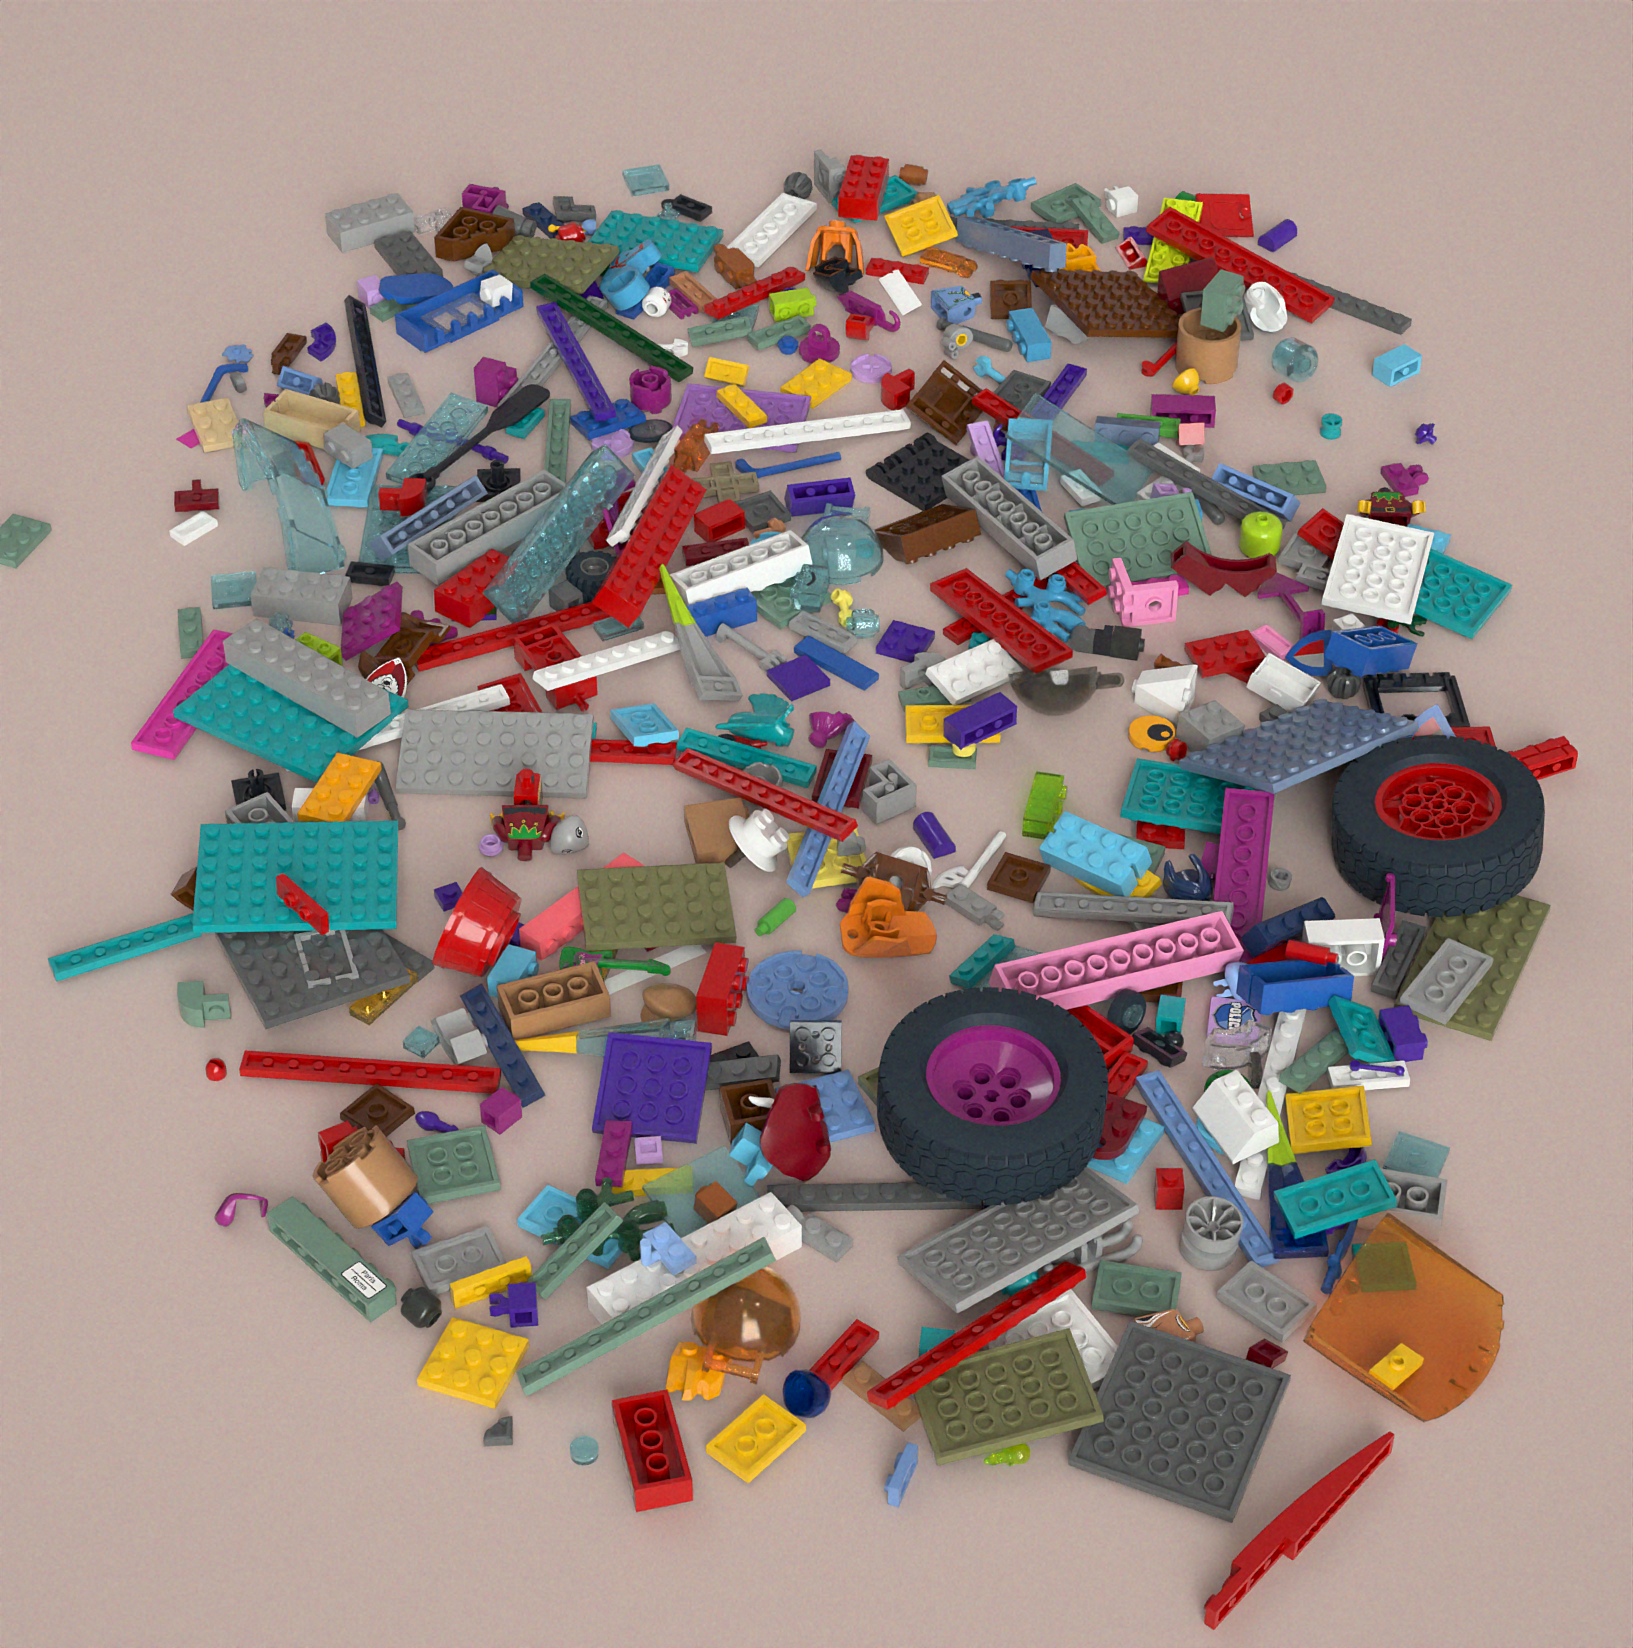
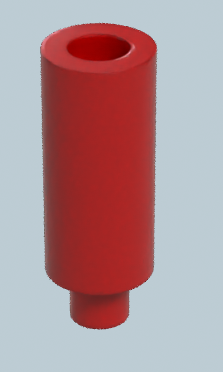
M1291 939L1287 943L1285 953L1287 958L1325 966L1328 962L1337 963L1338 954L1330 952L1329 947Z

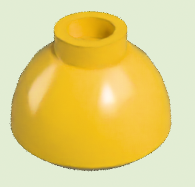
M1190 368L1178 375L1173 381L1172 388L1181 394H1197L1200 388L1198 386L1199 375L1196 369Z

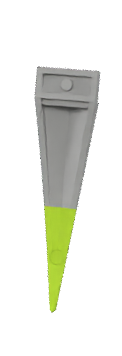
M662 564L659 570L690 685L694 686L699 700L739 701L743 695L736 677L700 630L677 591L666 567Z

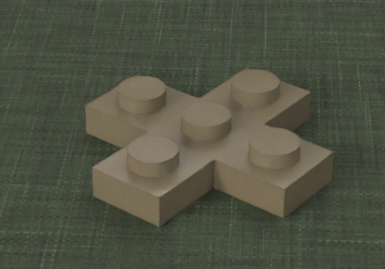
M731 461L710 463L711 477L692 478V480L700 483L702 487L707 489L703 498L717 496L718 503L729 498L737 502L741 500V493L759 492L756 472L734 474Z

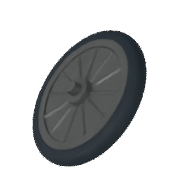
M652 419L632 426L628 432L630 433V438L636 442L651 443L660 441L661 437L670 431L673 426L665 420Z

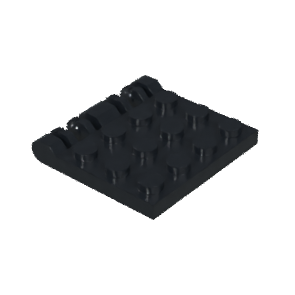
M928 432L915 439L914 445L907 444L890 456H887L884 459V463L880 461L866 469L868 479L922 511L928 510L948 498L945 494L942 475L969 461L968 458L938 442L935 436Z

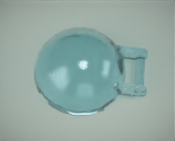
M832 503L826 504L824 516L812 523L801 537L809 546L813 569L808 571L811 579L812 575L810 572H814L816 581L821 583L848 585L861 582L860 577L871 573V576H874L881 569L884 562L883 546L876 531L869 525L871 507L865 506L864 509L833 506Z

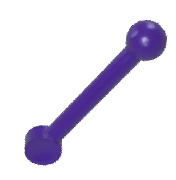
M1357 1060L1350 1062V1069L1352 1071L1365 1069L1392 1072L1398 1076L1403 1075L1405 1072L1402 1066L1394 1068L1360 1064Z

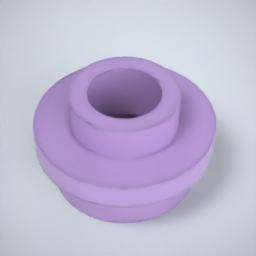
M487 834L481 838L479 851L482 854L495 856L502 852L503 842H501L497 835Z

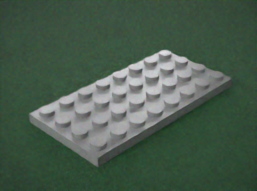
M405 709L396 793L514 796L516 774L523 769H531L533 773L541 775L543 797L587 798L594 722L593 714Z
M1086 1167L1069 1184L1063 1186L1060 1190L1057 1188V1191L1045 1197L1040 1195L1039 1199L1025 1203L1021 1199L1019 1204L1005 1205L1004 1201H1002L1001 1205H991L898 1255L897 1258L901 1267L956 1313H959L977 1302L990 1297L1006 1286L1015 1283L1024 1276L1037 1271L1044 1265L1059 1259L1064 1254L1082 1246L1093 1238L1104 1234L1113 1227L1126 1222L1131 1217L1139 1214L1138 1204Z

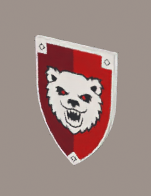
M400 658L381 665L366 679L403 698L405 696L407 675Z

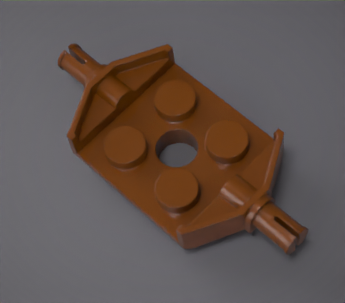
M878 852L873 853L862 866L855 867L845 863L842 865L841 873L856 878L858 888L866 877H873L888 882L893 876L899 877L902 881L900 892L905 911L918 912L927 901L937 902L942 905L946 902L947 895L935 892L932 889L929 871L926 867Z

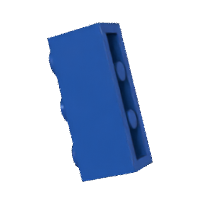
M748 588L739 589L686 606L705 637L716 634L722 623L733 629L757 621V600Z

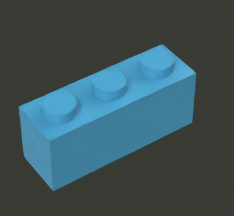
M1026 308L1009 311V320H1006V328L1008 332H1011L1013 342L1017 343L1019 353L1024 356L1026 362L1051 359V340L1034 309Z

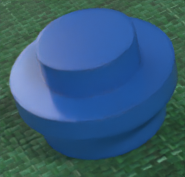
M785 336L778 341V348L783 354H793L798 348V341L791 336Z

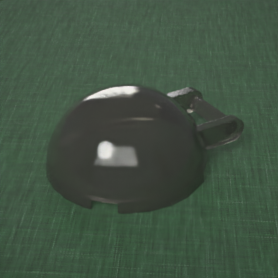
M1097 666L1067 670L1051 668L1037 674L1032 671L1008 674L1010 685L1016 697L1026 707L1046 716L1070 714L1082 708L1092 698L1097 689L1121 687L1125 681L1123 674L1119 672L1107 674L1097 672Z

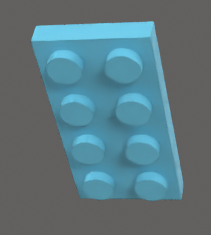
M372 448L373 458L354 469L336 459L324 497L325 505L352 506L357 508L368 507L384 456L383 448Z
M547 1184L517 1219L518 1227L561 1246L598 1208ZM623 1220L586 1259L609 1269L636 1237L638 1226Z

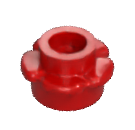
M1176 738L1168 744L1166 752L1170 756V760L1174 762L1175 760L1185 758L1187 754V744L1185 742H1181V740Z

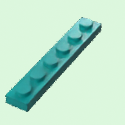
M685 728L677 742L678 751L684 752L689 748L729 766L743 770L754 763L773 765L782 774V781L804 788L809 787L817 772V765L690 728Z
M192 913L50 957L48 962L57 982L201 937L202 935L201 933H193Z

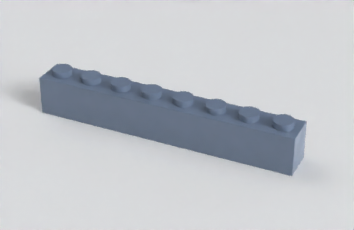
M977 217L957 218L958 236H956V242L963 243L964 247H975L977 251H986L987 254H998V257L1009 258L1010 261H1021V264L1024 265L1033 264L1034 268H1045L1047 272H1056L1057 268H1065L1067 243Z

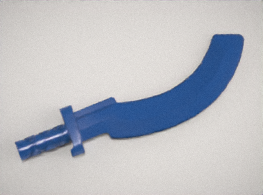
M1358 1219L1350 1222L1343 1240L1338 1242L1335 1254H1331L1328 1257V1271L1321 1286V1291L1325 1294L1332 1292L1335 1279L1337 1280L1341 1277L1342 1268L1340 1262L1344 1259L1351 1245Z

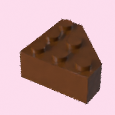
M460 207L434 237L436 258L446 261L467 259L474 256L477 249L484 244H488L491 253L501 251L515 236L514 219Z

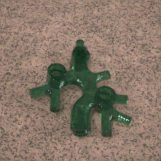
M608 1177L602 1179L601 1190L598 1195L588 1188L580 1190L576 1195V1212L578 1218L583 1221L579 1223L572 1215L562 1216L557 1222V1227L553 1228V1232L541 1235L543 1246L555 1242L557 1246L562 1245L604 1202L609 1207L634 1201L632 1190L619 1194L612 1193L613 1180ZM657 1199L632 1208L623 1217V1222L592 1254L601 1256L605 1242L610 1239H618L620 1251L628 1253L631 1261H638L641 1258L639 1247L640 1241L643 1239V1233L653 1229L641 1230L639 1226L663 1220V1217H667L668 1213L665 1202H659ZM669 1223L668 1225H669V1226L673 1229V1231L675 1232L673 1223Z

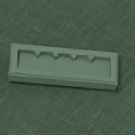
M936 686L898 691V698L904 712L905 705H952Z

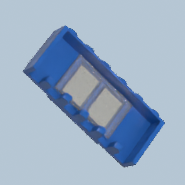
M494 270L488 271L395 314L396 334L418 350L426 353L445 343L457 341L499 321V318L524 307L522 289L513 284L512 301L502 296L500 298V305L492 307L480 299L481 281L500 274Z

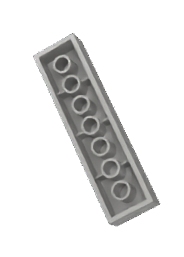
M977 456L942 475L946 496L959 507L975 509L979 526L1027 569L1032 570L1039 580L1048 577L1077 560L1074 540L980 457Z
M544 469L409 543L410 566L435 584L440 585L490 549L499 552L564 516L567 512L573 511V488Z
M257 618L223 640L226 663L357 738L391 714L389 693Z

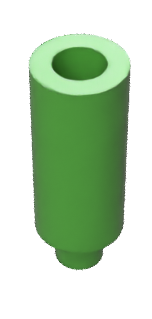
M789 898L782 899L758 920L755 933L758 936L771 934L796 912L794 902Z

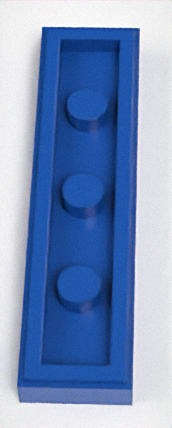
M807 636L794 646L795 654L799 656L807 655L817 666L864 691L879 680L878 672L811 636Z

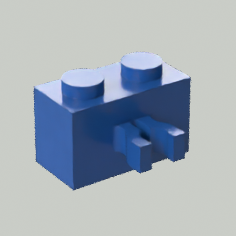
M415 1192L409 1195L392 1212L375 1222L371 1228L388 1246L408 1237L413 1247L418 1249L421 1245H426L432 1238L421 1226L434 1211L428 1206L427 1201Z

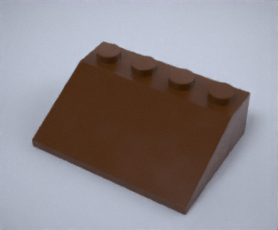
M947 504L938 505L869 531L870 536L896 561H902L905 564L916 563L918 558L923 556H934L941 549H953L956 547L955 544L971 542L975 536L981 535L975 509Z

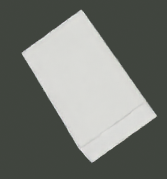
M202 511L169 531L170 537L185 546L217 527L218 522L217 519Z

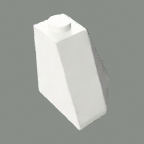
M1192 664L1142 671L1139 679H1135L1132 686V693H1135L1134 703L1156 716L1167 719L1177 728L1179 714L1191 710L1194 703L1198 665Z

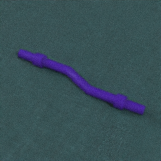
M399 419L397 422L398 427L409 431L410 434L416 437L422 436L440 444L461 447L468 441V439L439 435L415 422L410 423L403 419ZM477 444L471 449L489 460H500L504 464L509 460V456L497 452L496 448L488 445Z

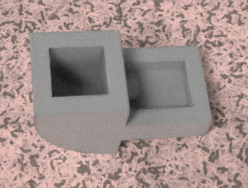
M932 652L915 654L914 662L900 667V686L904 690L923 682L928 686H933V682L925 674L927 669L947 659Z

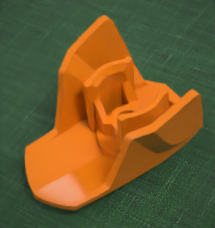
M836 220L829 221V226L818 227L810 243L805 271H809L817 266L820 249V262L827 261V253L833 245H842L846 252L845 259L848 260V265L852 264L853 245H856L857 269H860L862 274H864L863 248L858 232L853 228L846 227L845 222Z
M866 877L850 903L848 913L839 925L842 949L850 956L886 958L929 954L933 950L937 939L934 925L925 912L905 911L900 889L891 882L873 877Z

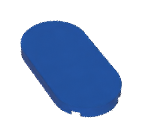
M432 273L386 276L380 280L378 291L385 299L390 301L391 298L395 299L398 304H415L426 301L454 287L449 280Z

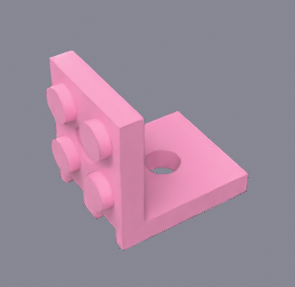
M1112 559V568L1108 570L1111 586L1107 587L1108 598L1113 601V611L1118 613L1122 626L1131 627L1176 621L1179 588L1176 580L1132 585L1122 559ZM1159 601L1158 604L1149 606L1151 602Z

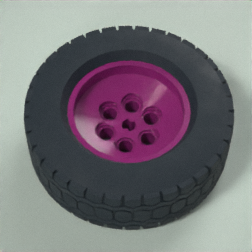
M979 987L964 989L963 994L961 990L945 993V997L943 995L930 999L928 1003L924 1002L919 1005L913 1012H909L896 1025L885 1043L879 1064L877 1089V1119L882 1140L887 1150H889V1154L909 1176L913 1175L914 1180L924 1187L928 1185V1189L943 1195L946 1192V1197L962 1201L964 1197L965 1202L981 1205L982 1200H985V1205H1001L1002 1201H1004L1005 1205L1021 1203V1199L1025 1203L1039 1199L1040 1195L1045 1197L1057 1191V1188L1060 1190L1063 1186L1069 1184L1072 1179H1075L1087 1167L1096 1152L1102 1136L1108 1094V1076L1105 1059L1096 1039H1094V1036L1086 1026H1083V1023L1071 1014L1069 1016L1067 1010L1057 1004L1054 1006V1003L1047 999L1039 997L1036 1000V995L1023 991L1018 995V990L1002 988V991L999 992V987H983L982 991H980Z

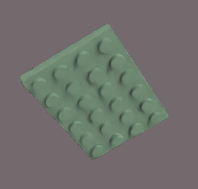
M1193 492L1064 513L1068 534L1074 540L1077 564L1102 584L1106 590L1108 586H1111L1108 570L1112 568V559L1114 558L1122 559L1130 581L1139 582L1149 580L1150 578L1159 579L1171 575H1180L1171 568V553L1185 541L1197 549L1212 555Z

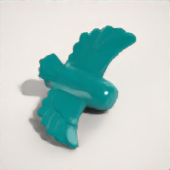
M752 694L748 697V700L753 706L754 713L738 712L732 714L727 723H720L715 726L716 729L729 730L736 736L774 742L779 747L783 745L788 747L793 739L795 729L790 728V724L786 722L785 718L794 711L795 707L793 704L789 706V702L784 701L783 698H777L775 694Z

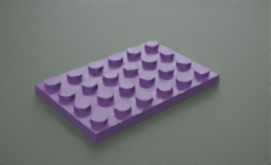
M688 383L672 427L673 429L678 425L683 431L679 438L680 441L700 442L705 444V434L749 428L717 398L716 390L724 387ZM740 389L767 415V423L753 428L806 422L811 405V396ZM799 443L759 449L797 452Z

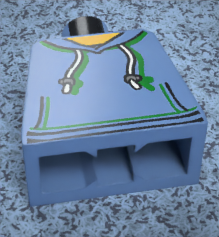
M963 286L931 291V309L939 318H945L947 322L959 324L975 316V306L982 304V297L979 292L969 294Z

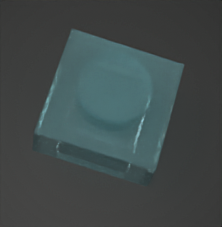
M418 1026L403 1040V1048L424 1059L440 1043L439 1036Z

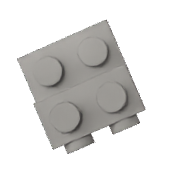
M820 149L814 151V185L827 202L831 204L832 199L839 196L846 170L836 157L830 159Z

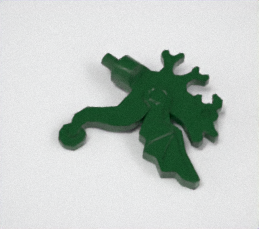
M1413 614L1411 624L1389 620L1388 627L1394 629L1398 625H1403L1412 634L1423 637L1425 633L1417 631L1415 625L1421 626L1426 624L1427 619L1422 616H1414Z

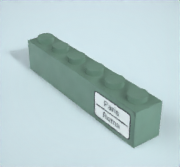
M292 1196L267 1212L269 1231L370 1323L397 1305L394 1283L389 1278L385 1279L380 1275L372 1263L368 1264L361 1257L357 1249L350 1248L339 1233L332 1232L322 1218H317L313 1215L305 1203H300Z

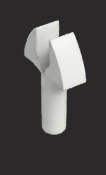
M674 338V343L658 344L678 358L688 354V342Z

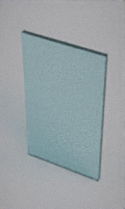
M1037 393L1032 395L1031 400L1005 435L1007 439L1111 505L1133 502L1137 492L1141 490L1150 474L1153 473L1151 468L1127 455L1128 451Z

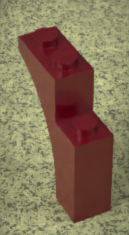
M1187 541L1171 553V568L1209 596L1221 590L1226 583L1246 597L1251 592H1255L1263 582L1271 579L1277 572L1276 557L1271 553L1250 559H1225L1207 554Z

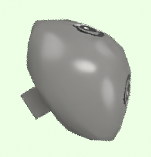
M577 815L564 818L553 828L550 848L554 854L566 855L575 853L589 845L586 826Z

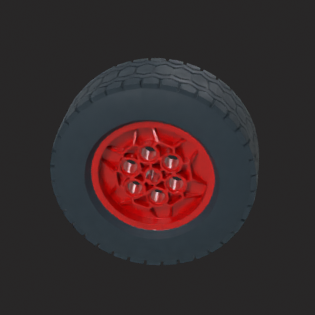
M1429 735L1414 736V740L1408 737L1398 739L1397 743L1391 741L1382 744L1381 747L1377 746L1367 754L1355 759V762H1352L1343 771L1336 784L1332 801V850L1339 872L1342 873L1343 878L1348 884H1351V887L1360 894L1362 893L1369 900L1376 901L1379 905L1382 903L1388 884L1385 880L1388 873L1394 874L1395 911L1407 913L1409 910L1410 914L1425 916V913H1428V917H1443V914H1446V917L1461 916L1462 912L1464 915L1478 913L1479 909L1485 911L1494 908L1495 905L1499 906L1510 900V897L1513 898L1531 882V879H1533L1538 870L1543 851L1544 796L1536 777L1533 776V773L1521 761L1502 749L1497 751L1495 746L1487 743L1482 745L1481 741L1469 738L1464 741V737L1450 736L1447 739V735H1432V738H1429Z

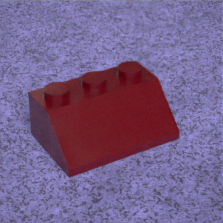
M1210 257L1159 271L1157 297L1165 301L1167 307L1174 310L1177 315L1183 314L1184 311L1180 300L1181 293L1203 291L1218 273L1215 259Z

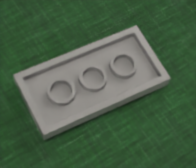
M1447 938L1402 994L1400 1004L1403 1006L1409 1005L1412 1010L1446 1025L1493 964V957Z

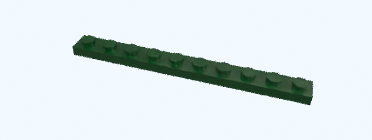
M544 273L530 282L531 289L551 302H556L559 307L652 366L667 370L668 376L680 382L693 374V366Z

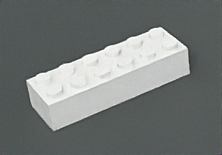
M789 530L670 574V577L687 606L743 588H748L750 592L761 591L771 584L782 583L787 578L793 576H801L806 571L812 570L813 565L808 544Z

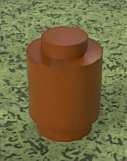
M905 164L904 167L900 168L899 178L907 184L926 185L928 169H924L923 166Z

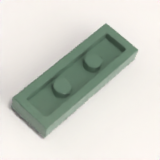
M1089 195L1072 199L1071 207L1101 244L1118 239L1119 231Z
M798 315L748 333V341L757 350L765 349L778 344V341L785 336L794 338L808 333L811 325L802 316Z
M748 316L687 328L692 347L742 338L752 332Z
M200 607L177 609L181 659L193 658L203 644Z

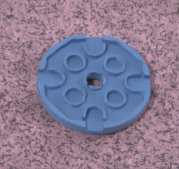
M787 951L772 955L756 965L747 983V1000L753 1012L767 1024L784 1029H790V1020H833L842 1012L848 999V980L844 971L833 960L818 953L816 956L802 954V951ZM797 988V989H799V990H803V991H802V994H801L800 991H799V992L793 991V989Z

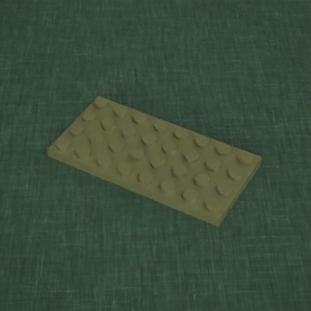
M1516 895L1513 898L1510 897V900L1499 906L1495 905L1494 908L1485 911L1479 909L1478 913L1464 915L1462 912L1461 916L1446 917V914H1443V917H1436L1394 1003V1007L1403 1006L1400 1004L1402 994L1447 938H1450L1493 957L1492 966L1446 1025L1412 1010V1013L1417 1015L1419 1019L1492 1041L1547 919L1551 905Z

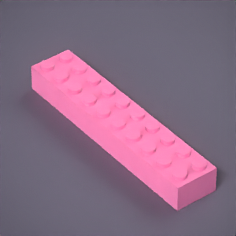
M1219 911L997 964L994 966L989 984L991 987H999V992L1002 991V988L1018 990V995H1020L1021 991L1036 995V1000L1042 997L1053 1002L1054 1006L1057 1004L1067 1010L1115 998L1125 990L1141 992L1225 971L1227 964L1239 962L1244 950L1224 913Z

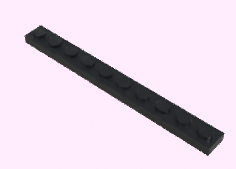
M348 295L344 303L364 419L368 423L382 428L386 423L366 305Z

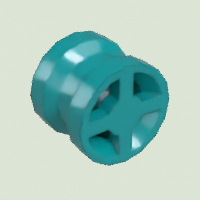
M1329 413L1323 415L1320 435L1330 440L1339 438L1341 436L1340 427L1342 426L1343 419L1337 414Z

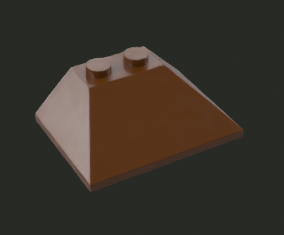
M943 360L918 393L910 400L906 408L954 445H957L967 433V424L974 423L983 412L972 404V397L981 392L982 389Z

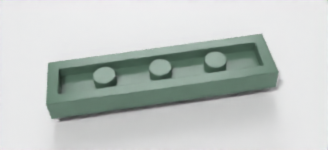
M1334 1028L1280 1074L1279 1082L1301 1094L1326 1073L1328 1067H1333L1348 1054V1048L1340 1034V1030Z
M604 1202L538 1268L527 1282H536V1291L546 1300L623 1220Z

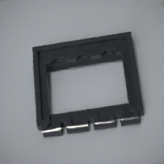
M1429 672L1410 673L1409 677H1407L1406 673H1388L1387 677H1384L1383 674H1368L1366 678H1363V689L1368 708L1376 713H1384L1379 693L1445 691L1451 713L1445 716L1450 727H1470L1455 675H1450V672H1433L1432 676L1429 675ZM1403 714L1401 717L1414 721L1417 716L1414 714Z

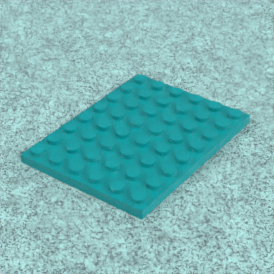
M229 664L173 710L174 718L317 783L336 753L352 756L392 722L397 715L407 709L409 705L408 699L387 691L389 693L391 714L357 738Z
M398 821L200 824L192 925L193 933L316 931L309 923L302 921L299 914L292 908H288L277 895L276 877L282 873L288 876L328 912L329 930L397 929Z

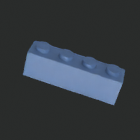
M1219 463L1211 478L1289 522L1293 519L1300 505V501L1293 494Z

